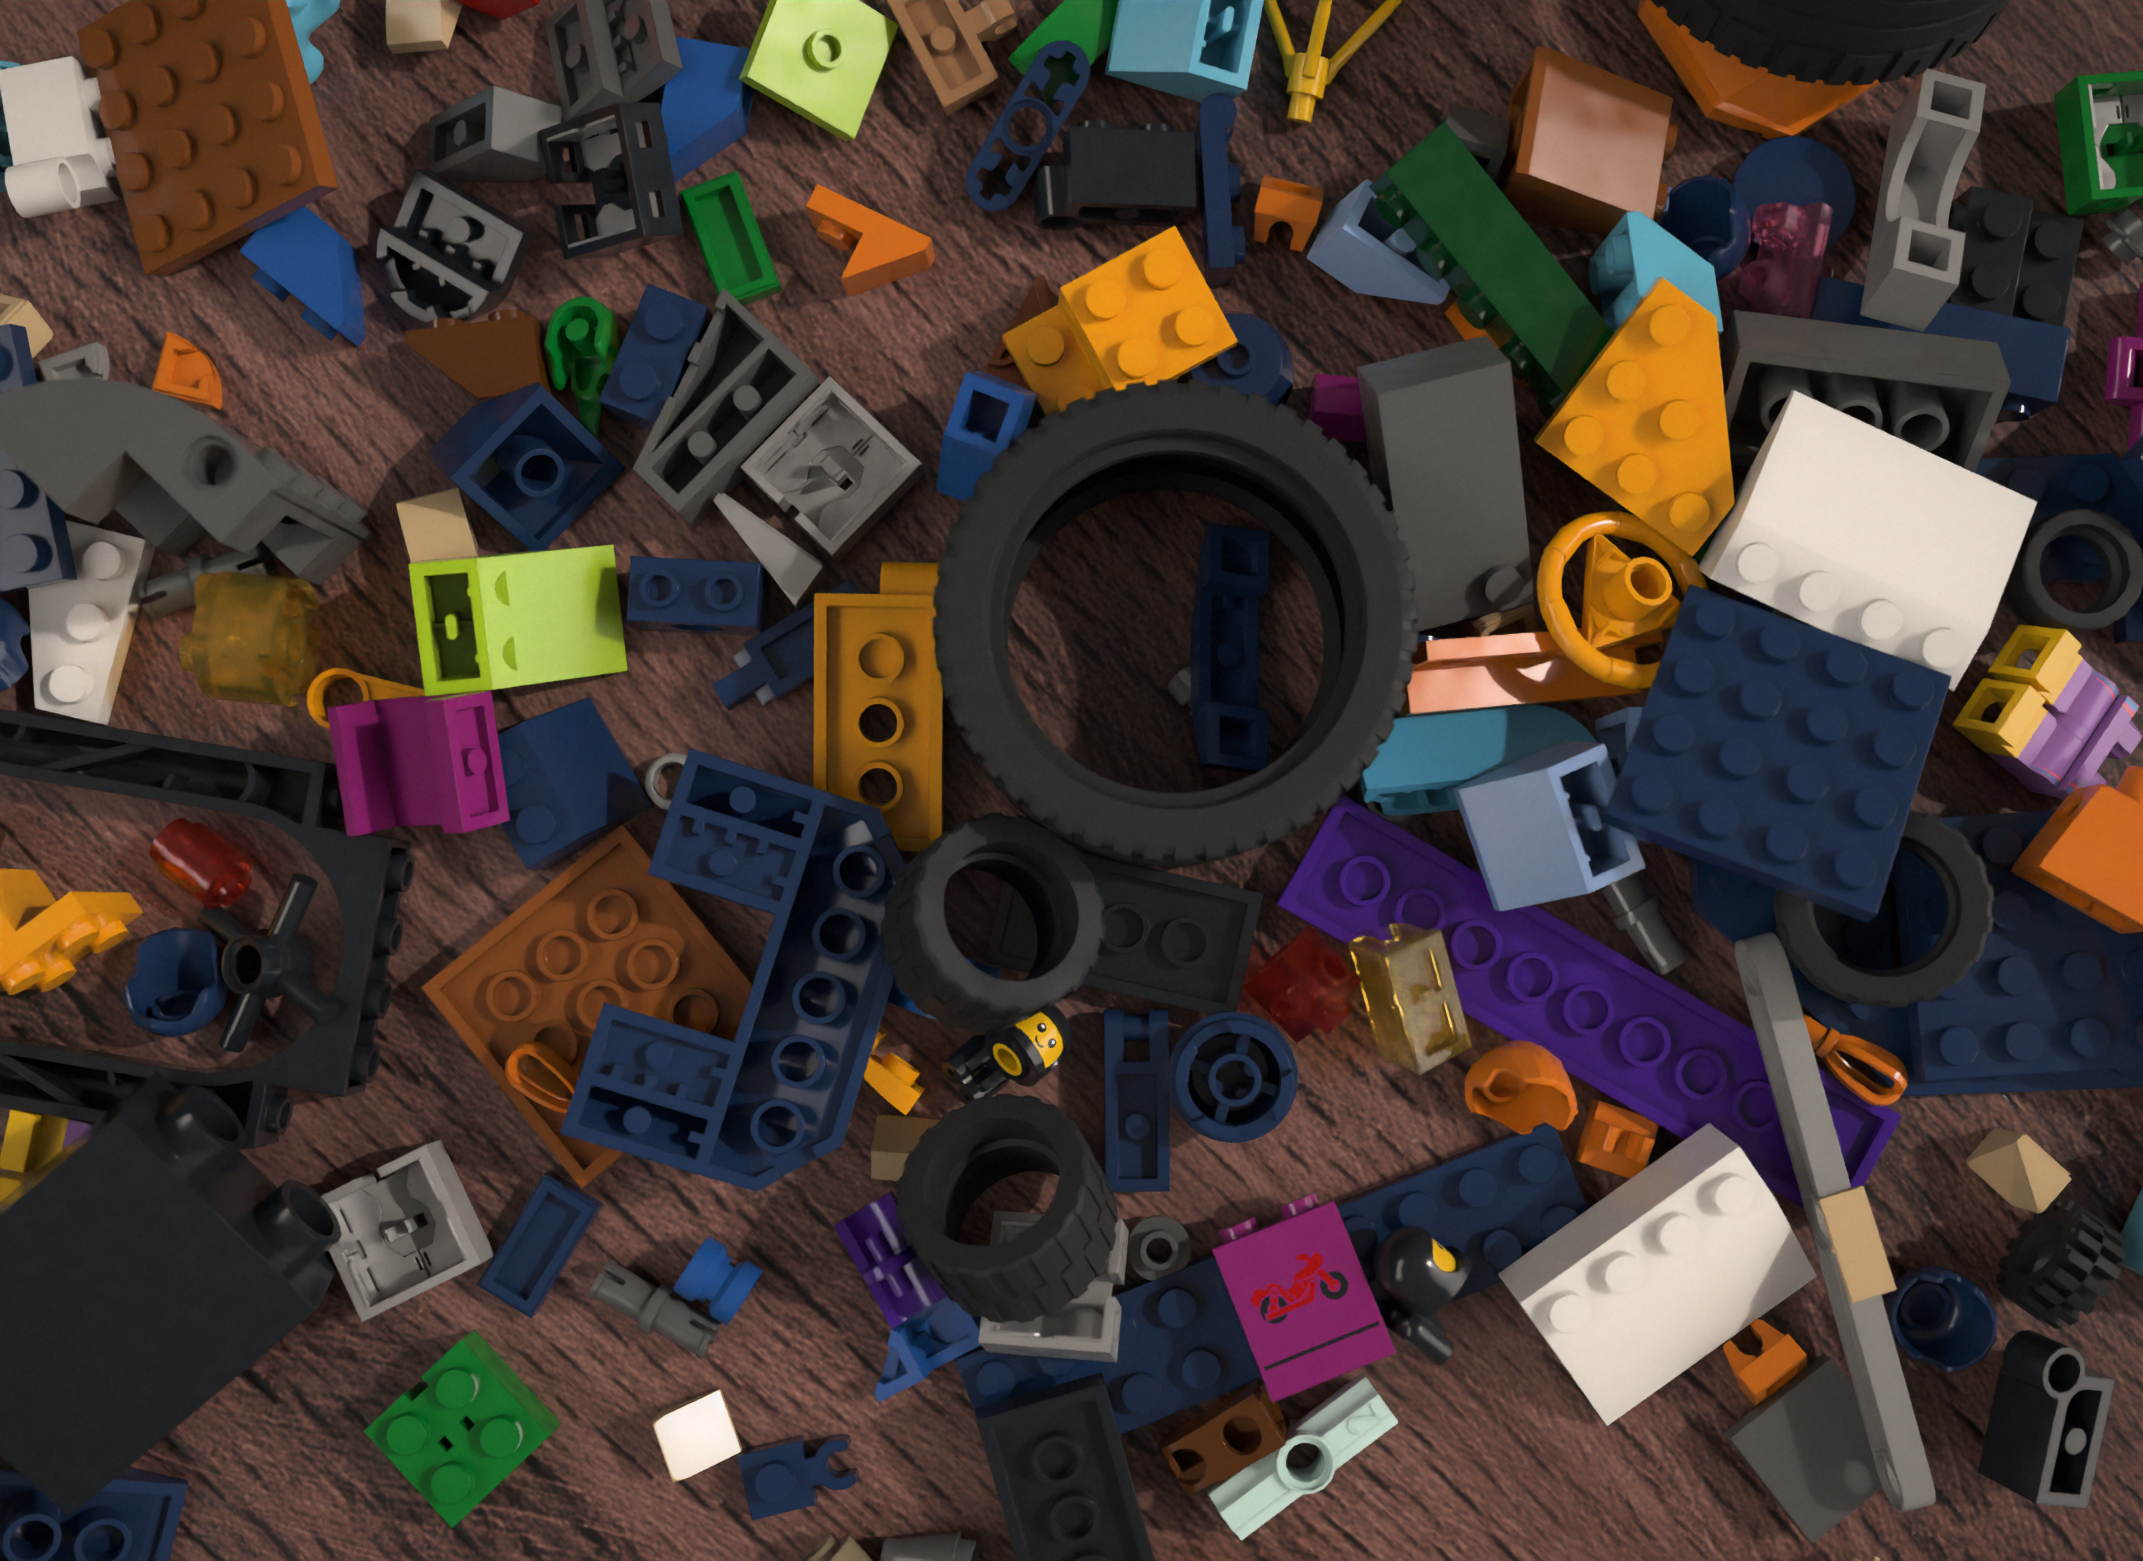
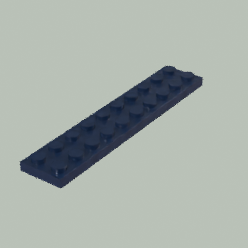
M1548 1123L1534 1127L1532 1132L1527 1135H1520L1516 1132L1509 1133L1336 1203L1386 1328L1388 1327L1385 1322L1386 1314L1384 1313V1307L1392 1306L1398 1302L1388 1295L1377 1283L1373 1270V1259L1378 1245L1391 1231L1407 1225L1421 1227L1428 1231L1431 1237L1443 1247L1454 1246L1470 1258L1472 1265L1470 1273L1456 1295L1448 1302L1451 1303L1503 1282L1498 1273L1588 1210L1558 1133ZM1213 1252L1189 1261L1184 1269L1154 1281L1144 1279L1112 1292V1297H1116L1122 1307L1117 1363L990 1353L981 1345L955 1358V1363L974 1412L975 1408L1102 1372L1120 1435L1249 1384L1256 1378L1259 1380L1262 1378V1375Z

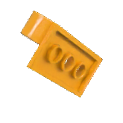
M882 562L880 594L814 593L813 788L879 808L900 851L922 852L943 834L944 691L934 651L935 639L933 637L932 618L936 617L937 613L933 606L934 590L939 578L937 575L939 563ZM882 704L889 707L895 713L897 729L891 738L881 741L874 740L863 731L861 718L868 706ZM881 768L893 775L897 783V792L891 801L877 804L869 801L864 796L861 790V780L864 773L868 770Z

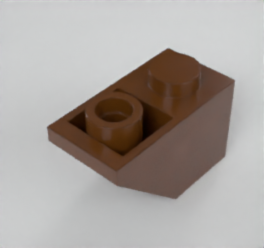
M501 310L489 314V321L465 324L463 320L457 318H438L426 322V329L405 331L407 345L481 403L538 382L555 398V389L550 378L544 348L547 331L533 315L527 316L525 312L519 310Z

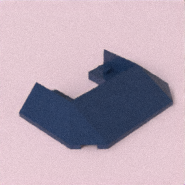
M689 748L647 874L657 879L775 915L735 1040L733 1042L604 1003L560 1134L756 1192L810 1161L818 1159L842 1146L895 978L891 967L887 966L883 954L885 946L881 936V920L884 919L885 907L883 905L887 893L893 888L896 883L895 878L907 864L879 808Z

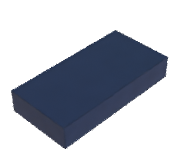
M551 1171L544 1173L478 1281L477 1286L529 1318L534 1317L604 1203Z

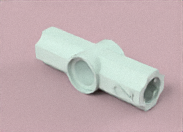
M1363 1372L1301 1419L1289 1420L1285 1446L1221 1482L1218 1480L1207 1488V1493L1220 1515L1241 1541L1303 1494H1314L1324 1489L1332 1480L1336 1469L1399 1423ZM1300 1443L1316 1445L1318 1447V1455L1310 1466L1296 1469L1286 1463L1288 1452L1295 1445Z

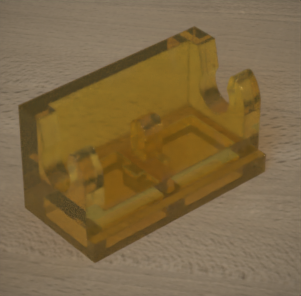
M1393 923L1389 925L1393 939L1382 941L1377 940L1376 937L1362 935L1348 942L1380 1056L1418 1074H1422L1471 1048L1472 1044L1441 930L1433 928L1428 931L1407 923Z

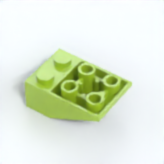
M614 544L420 560L408 564L425 696L495 690L628 671Z

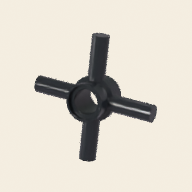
M299 873L292 875L269 929H259L252 933L217 903H210L200 911L198 922L226 945L221 959L222 976L226 985L233 992L239 994L218 1041V1044L223 1049L234 1053L244 1051L266 1000L270 998L286 996L320 1026L330 1025L340 1013L339 1005L309 981L314 968L313 952L307 940L296 934L318 886V882L312 877Z

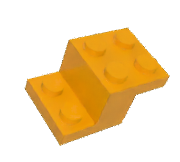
M1176 226L1060 287L1058 305L1002 335V341L1029 390L1039 393L1036 403L1044 417L1055 410L1059 414L1067 410V404L1082 397L1086 401L1095 398L1096 392L1112 387L1115 388V391L1126 389V384L1145 381L1146 385H1157V380H1177L1179 376L1235 347L1238 342Z
M0 868V992L6 991L9 995L30 989H39L40 992H47L62 985L77 972L74 967L76 962L91 951L94 954H98L121 942L129 934L125 926L144 912L132 895L124 892L70 891L56 901L35 870Z

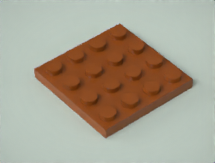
M128 0L77 31L89 78L97 77L101 95L99 115L106 137H110L116 162L117 179L121 187L145 275L166 277L339 188L286 0Z
M624 824L604 838L421 987L581 1188L587 1186L626 1153L560 1134L567 1113L549 1109L533 1101L509 1083L505 1075V1064L512 1052L519 1045L526 1042L543 1043L562 1057L579 1076L604 1003L734 1042L753 984L751 977L679 888L673 883L648 876L647 873L653 856L629 826ZM526 1055L521 1059L520 1068L528 1077L556 1095L569 1100L572 1099L573 1095L568 1087L537 1058Z

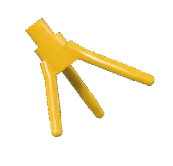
M1264 0L1263 6L1282 56L1285 77L1289 78L1286 93L1292 96L1287 114L1288 120L1302 124H1311L1316 100L1323 99L1325 86L1330 85L1341 67L1387 20L1403 0H1386L1330 60L1322 57L1321 52L1330 17L1332 0H1319L1307 53H1295L1277 1Z

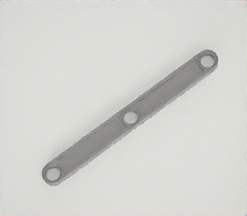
M1772 932L1740 939L1735 943V959L1882 1487L1888 1500L1897 1512L1904 1513L1934 1505L1936 1501L1934 1482L1882 1296L1878 1295L1855 1303L1849 1301L1835 1254L1831 1252L1832 1244L1817 1201L1818 1198L1850 1189L1851 1185L1785 951L1779 939Z

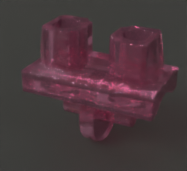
M1788 202L1760 205L1756 208L1751 230L1761 240L1756 261H1751L1742 270L1738 292L1748 299L1745 311L1810 319L1819 276L1833 277L1834 270L1829 265L1823 263L1822 260L1834 209L1824 202L1798 206Z

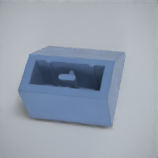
M1564 740L1453 788L1494 910L1505 911L1589 894L1646 868L1635 835L1601 823L1616 782L1604 743Z

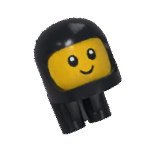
M1053 1005L1012 1027L998 1031L996 1029H988L984 1035L972 1036L942 1062L941 1068L944 1075L951 1082L961 1084L962 1087L958 1090V1094L965 1105L969 1101L981 1097L984 1099L992 1097L1005 1087L1010 1079L1022 1086H1033L1049 1074L1067 1056L1072 1043L1071 1027L1062 1011Z
M1407 1225L1395 1229L1386 1235L1374 1254L1373 1270L1376 1281L1388 1295L1398 1302L1392 1306L1384 1307V1313L1386 1314L1385 1322L1387 1327L1401 1337L1402 1340L1434 1364L1441 1365L1450 1358L1454 1346L1445 1337L1447 1330L1436 1316V1313L1456 1295L1464 1284L1471 1270V1260L1454 1246L1443 1247L1425 1229Z

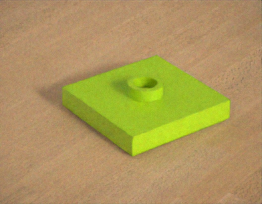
M770 0L739 80L844 141L855 139L899 25L860 0Z

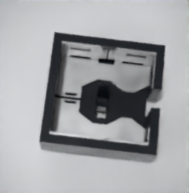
M618 102L539 131L549 184L592 183L596 204L558 205L554 207L564 260L604 258L684 235L660 103ZM562 149H568L572 172H566ZM575 216H581L585 240H579Z

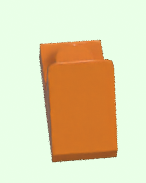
M819 184L816 185L806 205L813 227L817 228L815 231L816 235L840 250L849 251L852 245L856 247L841 277V282L847 296H854L931 268L935 260V254L930 237Z

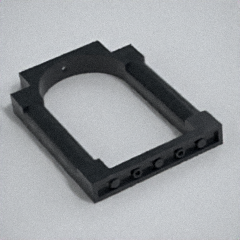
M0 709L1 775L237 813L257 818L285 831L299 841L313 855L330 880L339 903L344 936L342 964L336 985L330 997L340 1007L338 1017L327 1026H320L314 1022L296 1042L266 1061L247 1068L210 1067L202 1069L0 1035V1107L95 1123L154 1072L158 1071L179 1092H182L188 1086L196 1085L217 1095L231 1108L241 1122L246 1135L244 1148L256 1149L277 1143L279 1136L287 1130L293 1111L292 1098L287 1096L288 1088L341 1097L365 1092L366 1083L373 1081L380 1061V1048L378 1045H374L378 1019L381 1020L385 1017L391 1001V983L385 981L389 958L397 953L403 936V921L401 918H397L401 893L408 891L414 876L415 860L413 855L409 854L411 841L371 834L347 837L346 830L337 829L339 817H343L344 813L336 764Z

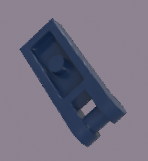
M1221 93L1211 94L1202 101L1195 135L1204 272L1208 287L1230 286L1235 265L1244 264L1243 225L1232 226L1231 203H1240L1241 199L1239 164H1228L1227 147L1232 140L1237 108L1231 97Z
M1104 1009L1105 1177L1113 1192H1170L1168 1009H1148V1015H1123V1009ZM1124 1041H1148L1149 1060H1124Z

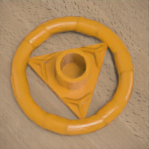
M1617 510L1601 511L1581 516L1561 527L1543 551L1537 575L1539 610L1552 639L1555 640L1566 656L1585 672L1604 683L1632 690L1650 688L1659 662L1640 665L1608 657L1598 650L1673 627L1682 602L1671 594L1672 580L1668 571L1661 563L1648 557H1639L1631 560L1603 535H1611L1642 543L1656 552L1672 569V573L1683 596L1690 584L1709 590V586L1699 570L1696 559L1636 515ZM1592 538L1586 544L1580 634L1562 596V573L1565 564L1582 542Z

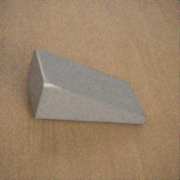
M718 493L713 500L791 602L798 610L811 603L814 599V593H819L830 577L825 565L728 495Z

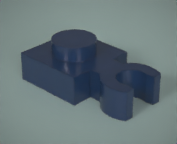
M803 1435L743 1449L739 1452L737 1459L751 1520L815 1505L818 1499L815 1485L823 1484L832 1490H844L854 1485L859 1477L857 1468L837 1471L829 1462L831 1454L849 1449L851 1444L850 1435H832L822 1442L817 1451L807 1453Z

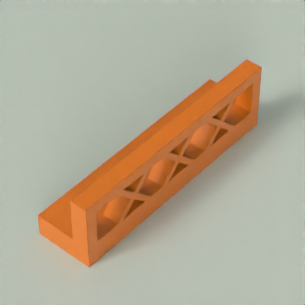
M1549 631L1430 640L1418 643L1417 652L1412 655L1411 663L1415 664L1411 683L1405 686L1403 691L1407 696L1399 717L1625 697L1639 694L1641 691L1640 689L1632 690L1604 683L1585 672L1566 656L1555 640L1552 639ZM1655 632L1598 651L1608 657L1637 663L1635 649L1663 642L1662 632Z

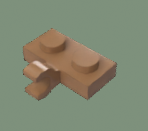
M887 0L896 22L946 116L1001 87L1000 78L981 42L999 40L1018 29L1013 18L1015 12L1008 0H984L964 12L958 0Z

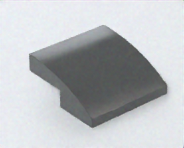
M567 0L544 23L565 121L618 102H638L663 86L683 69L667 0Z

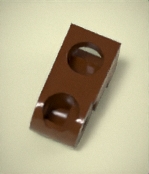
M1256 1378L1251 1383L1237 1388L1236 1392L1201 1414L1195 1415L1179 1424L1159 1442L1158 1449L1185 1493L1191 1494L1206 1488L1218 1480L1221 1482L1285 1446L1290 1422L1277 1401L1272 1403L1264 1380Z

